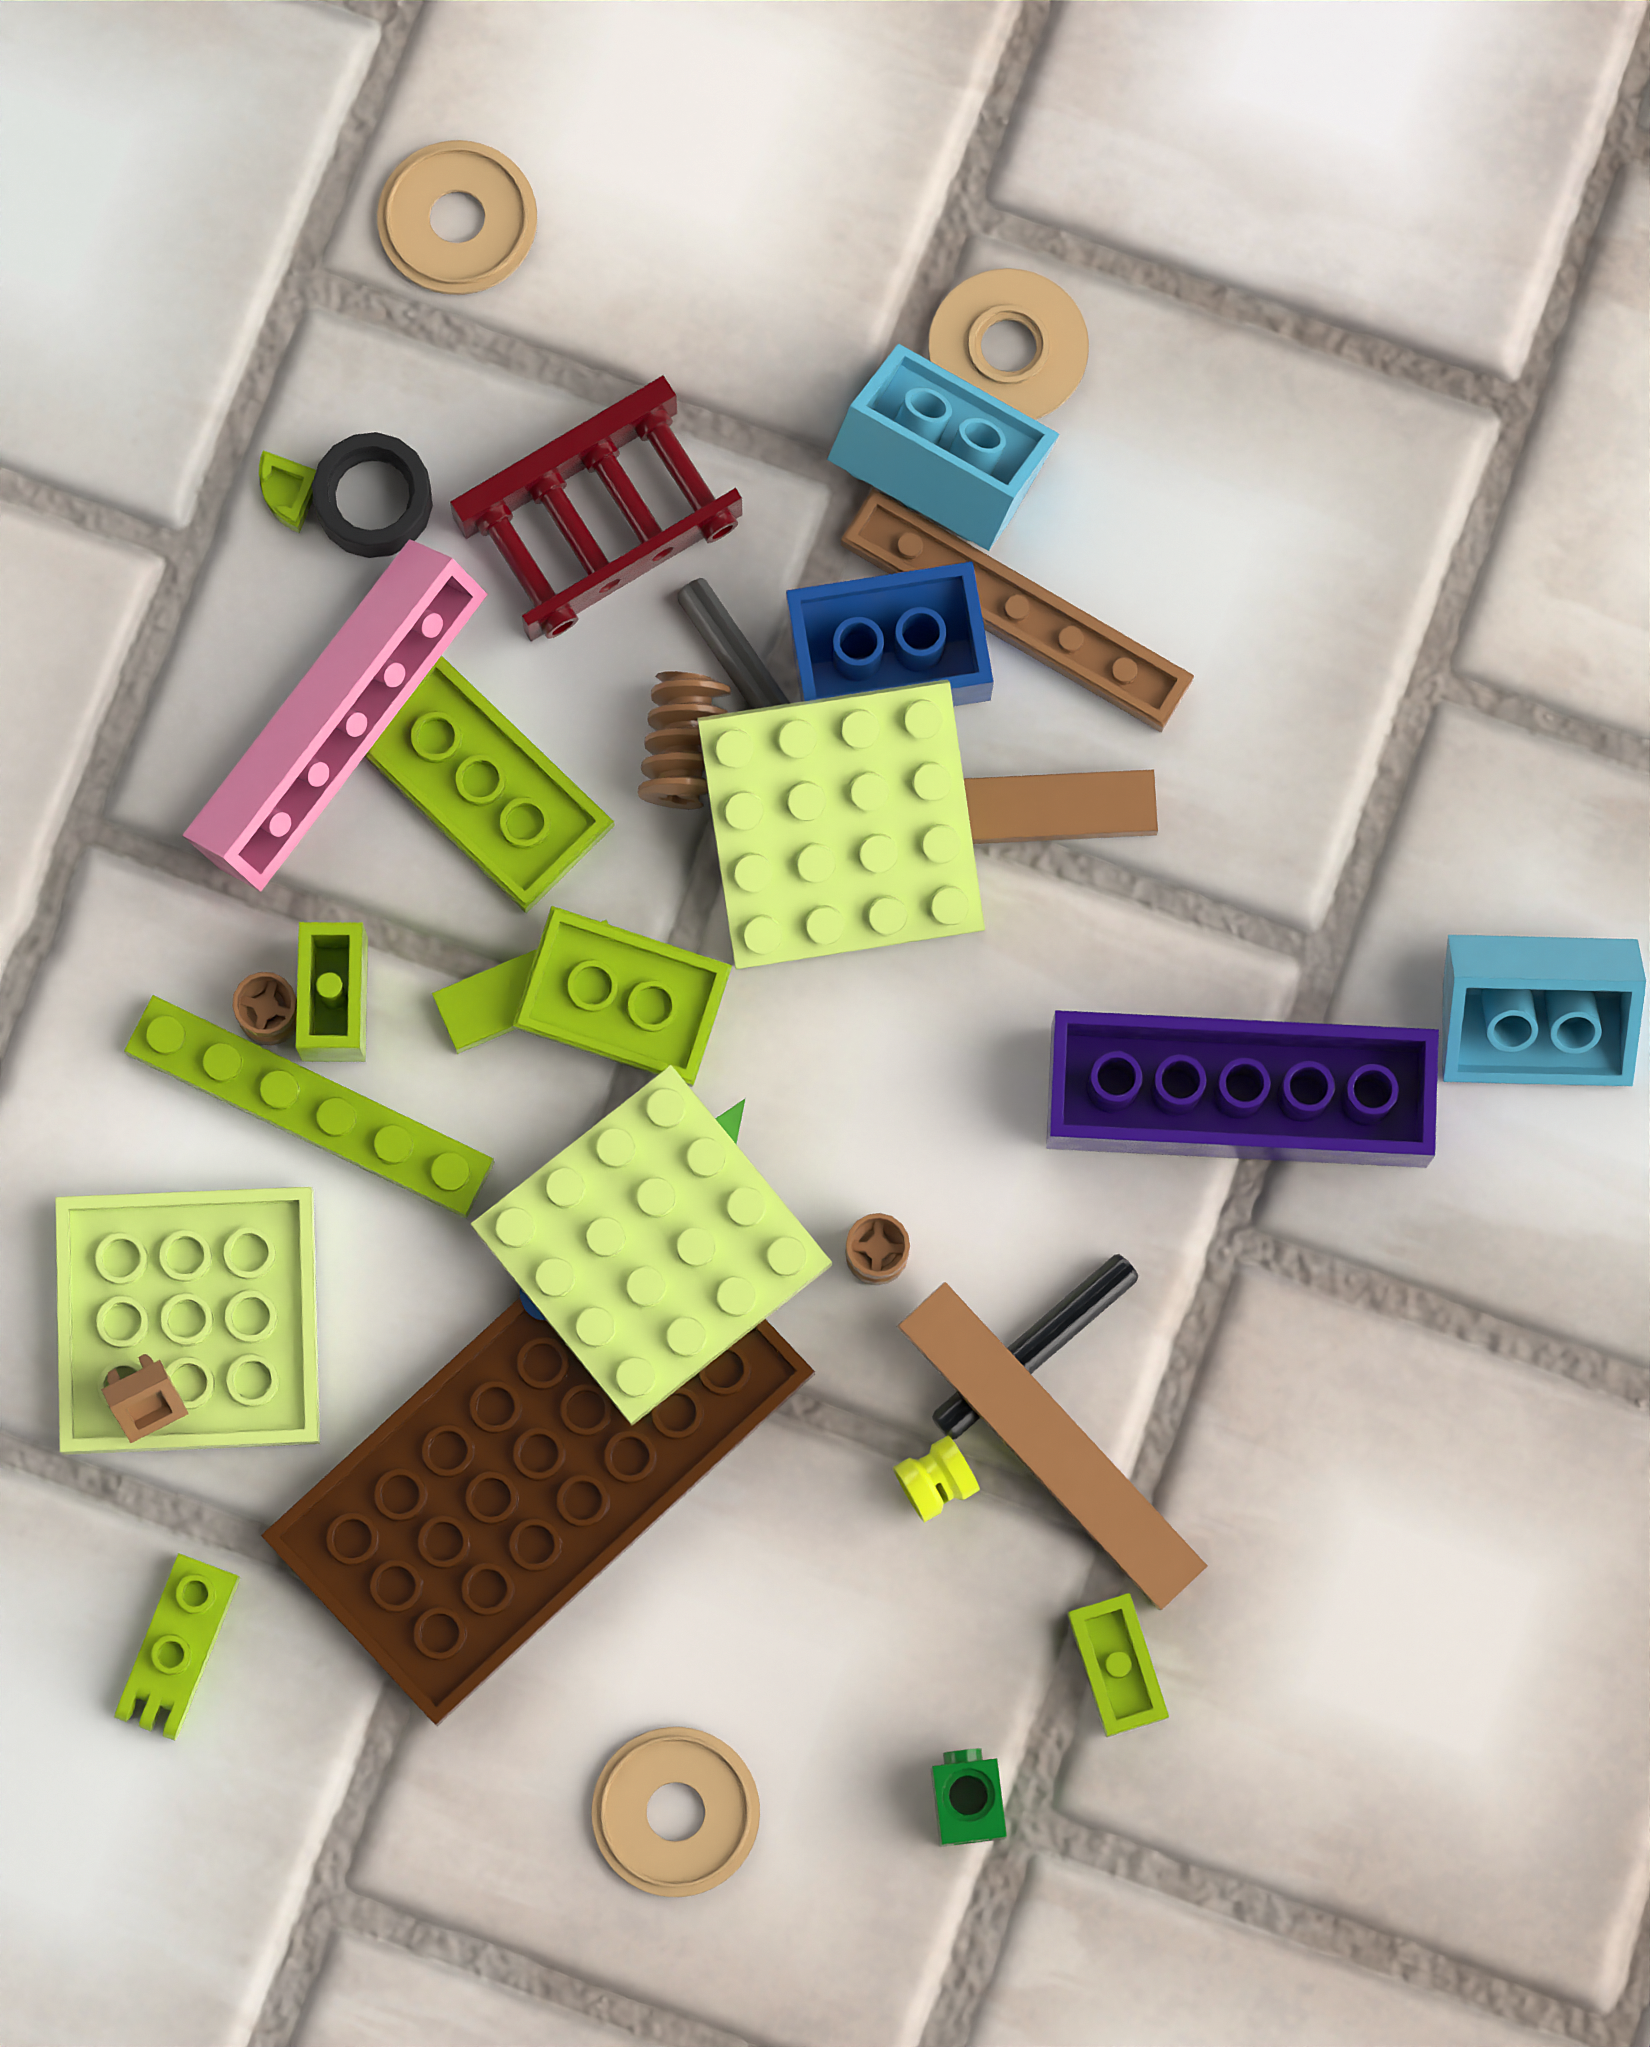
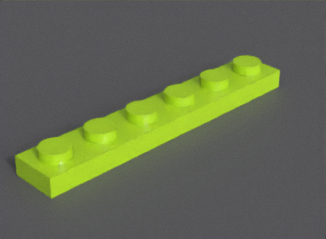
M152 995L124 1050L126 1055L466 1219L495 1163L494 1158L155 995Z

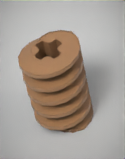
M678 671L661 672L655 677L662 683L656 684L651 689V699L659 707L652 709L648 713L647 718L649 726L656 731L649 733L644 740L645 749L653 756L645 758L641 763L642 774L651 780L645 781L638 786V796L646 802L659 806L685 810L700 809L704 807L703 803L699 802L700 795L709 793L707 780L702 777L705 767L697 718L728 713L727 710L713 705L712 698L729 696L732 689L726 684L701 674Z

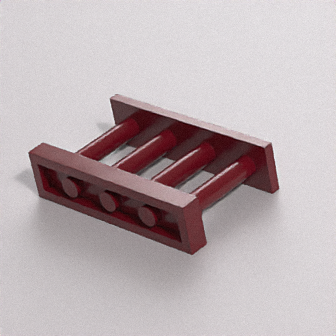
M664 375L450 501L453 519L464 537L468 539L478 532L482 536L489 535L535 608L522 615L524 632L530 641L545 634L547 639L561 635L577 623L579 618L576 614L703 538L707 543H712L723 538L737 527L738 521L736 519L743 515L742 497L738 490L734 488L715 499L670 428V425L673 423L671 417L677 414V396ZM637 437L641 441L649 440L694 510V513L664 531L617 460L620 454L618 449ZM585 468L589 473H597L641 542L639 546L612 562L608 561L564 492L567 486L565 480ZM531 500L535 504L544 505L588 574L587 577L557 595L510 522L514 517L512 512Z

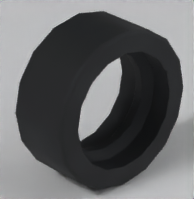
M378 432L355 434L333 445L318 463L312 483L317 518L328 538L346 552L366 558L392 556L401 551L409 539L415 541L427 527L433 507L428 471L418 453L399 438ZM381 461L391 464L403 474L408 483L410 498L406 511L397 522L384 529L366 530L355 527L343 518L337 507L336 491L340 479L348 469L361 462Z

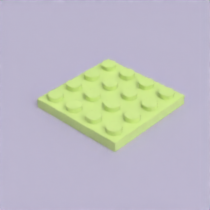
M948 679L697 718L736 969L985 931L951 687Z
M672 1065L471 1223L472 1229L631 1426L832 1266V1261Z
M312 1187L55 1197L60 1453L67 1455L320 1444L314 1190ZM147 1354L154 1362L161 1361L189 1414L130 1443L112 1413L101 1389L109 1386L107 1375L108 1372L114 1369L121 1379L143 1369L138 1357Z

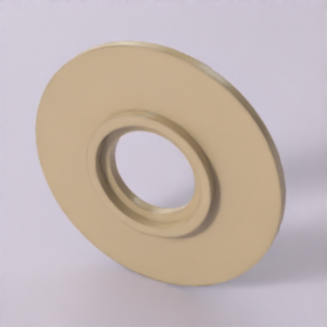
M451 140L426 146L411 154L395 168L380 195L377 224L381 243L387 256L398 271L407 279L433 292L465 295L484 291L499 284L522 264L535 238L537 207L533 190L527 178L510 158L500 151L481 143ZM453 192L467 193L476 198L482 205L485 220L482 229L474 238L466 242L452 243L440 238L432 229L430 224L432 207L438 199L446 194Z
M1003 268L974 275L956 286L946 296L937 309L931 324L928 351L929 359L932 363L1036 420L1059 408L1078 387L1088 361L1089 339L1086 324L1079 308L1060 286L1034 272ZM1011 320L1025 325L1035 338L1036 352L1032 361L1018 371L1005 372L992 367L982 354L981 341L983 335L989 327L1000 321Z
M660 1728L630 1740L607 1762L598 1778L593 1794L591 1807L592 1826L596 1842L605 1860L629 1884L658 1896H693L711 1890L725 1882L741 1867L748 1857L759 1828V1795L755 1781L745 1762L725 1742L711 1734L692 1728ZM669 1783H683L692 1787L698 1792L704 1803L705 1817L702 1826L692 1837L686 1840L669 1841L661 1838L652 1830L647 1819V1805L651 1796L657 1789Z

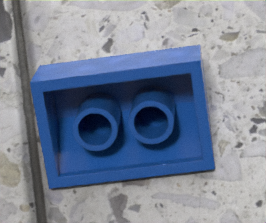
M973 561L786 590L795 669L801 702L946 679L950 682L953 707L991 701L994 680Z

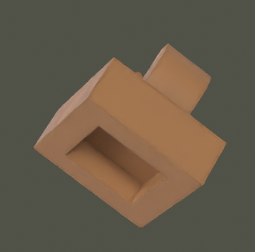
M147 1354L138 1357L143 1369L123 1379L120 1378L114 1369L108 1372L107 1375L109 1386L101 1389L112 1413L130 1443L189 1414L161 1361L154 1362Z

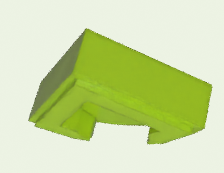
M263 450L258 473L264 500L272 514L283 525L300 533L313 502L312 483L316 470Z

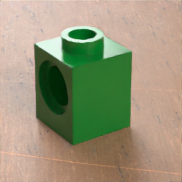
M981 1748L943 1753L944 1765H936L931 1768L940 1847L1004 1840L1007 1837L998 1759L983 1760ZM971 1778L983 1786L986 1792V1803L980 1812L973 1815H965L956 1811L951 1805L949 1791L952 1784L959 1779Z

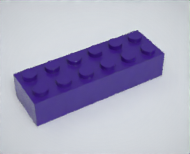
M1055 1010L1051 1024L1046 1149L1427 1168L1435 1157L1439 1029Z

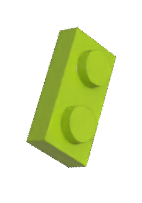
M1130 1593L1069 1611L1067 1616L1106 1738L1168 1719L1167 1707Z

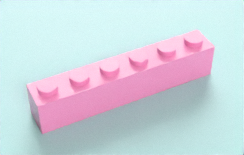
M409 539L182 836L220 870L261 892L488 594L453 558Z

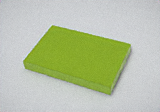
M551 906L511 1028L657 1076L672 1065L686 1084L692 1087L698 1074L732 965Z

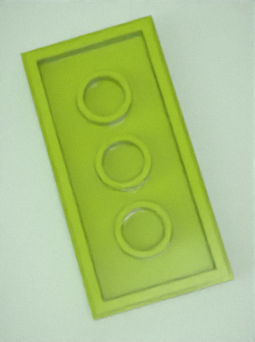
M442 655L364 756L525 913L531 910L615 826L614 821Z

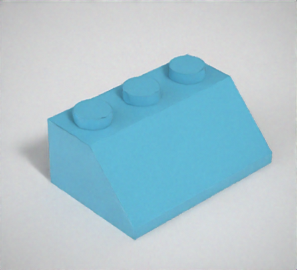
M898 343L850 405L827 460L846 470L853 477L863 480L901 501L906 507L918 511L949 528L961 538L989 551L1016 513L1055 445L1059 433Z
M1448 935L1442 1003L1443 1082L1633 1086L1646 989V977L1638 939Z

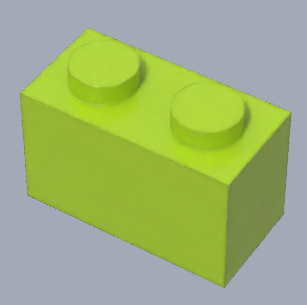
M299 922L296 1049L302 1062H366L368 936L363 922Z

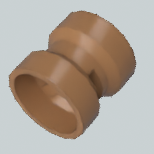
M258 972L249 975L239 983L233 994L232 1007L242 1031L249 1039L260 1045H276L285 1042L296 1032L297 997L285 978L271 972Z
M882 1213L869 1214L857 1220L849 1230L845 1249L846 1262L852 1274L862 1282L872 1285L888 1284L898 1278L906 1268L910 1250L909 1235L903 1224L890 1215Z

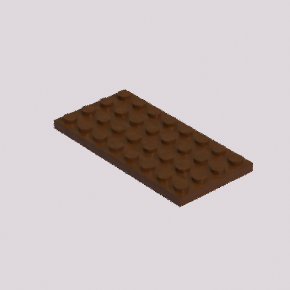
M519 1297L261 1536L436 1726H439L815 1375V1371L765 1319L631 1426L547 1320L532 1317L525 1310Z

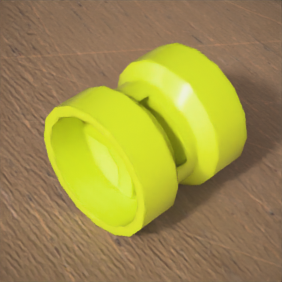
M949 1435L932 1444L930 1453L919 1460L909 1457L892 1468L905 1495L924 1523L941 1514L943 1504L954 1498L965 1500L980 1491L969 1465Z

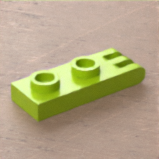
M178 1553L116 1708L114 1718L128 1722L135 1710L137 1699H140L147 1703L138 1727L151 1732L161 1709L164 1708L171 1712L164 1724L162 1736L174 1741L177 1739L241 1579L238 1575Z

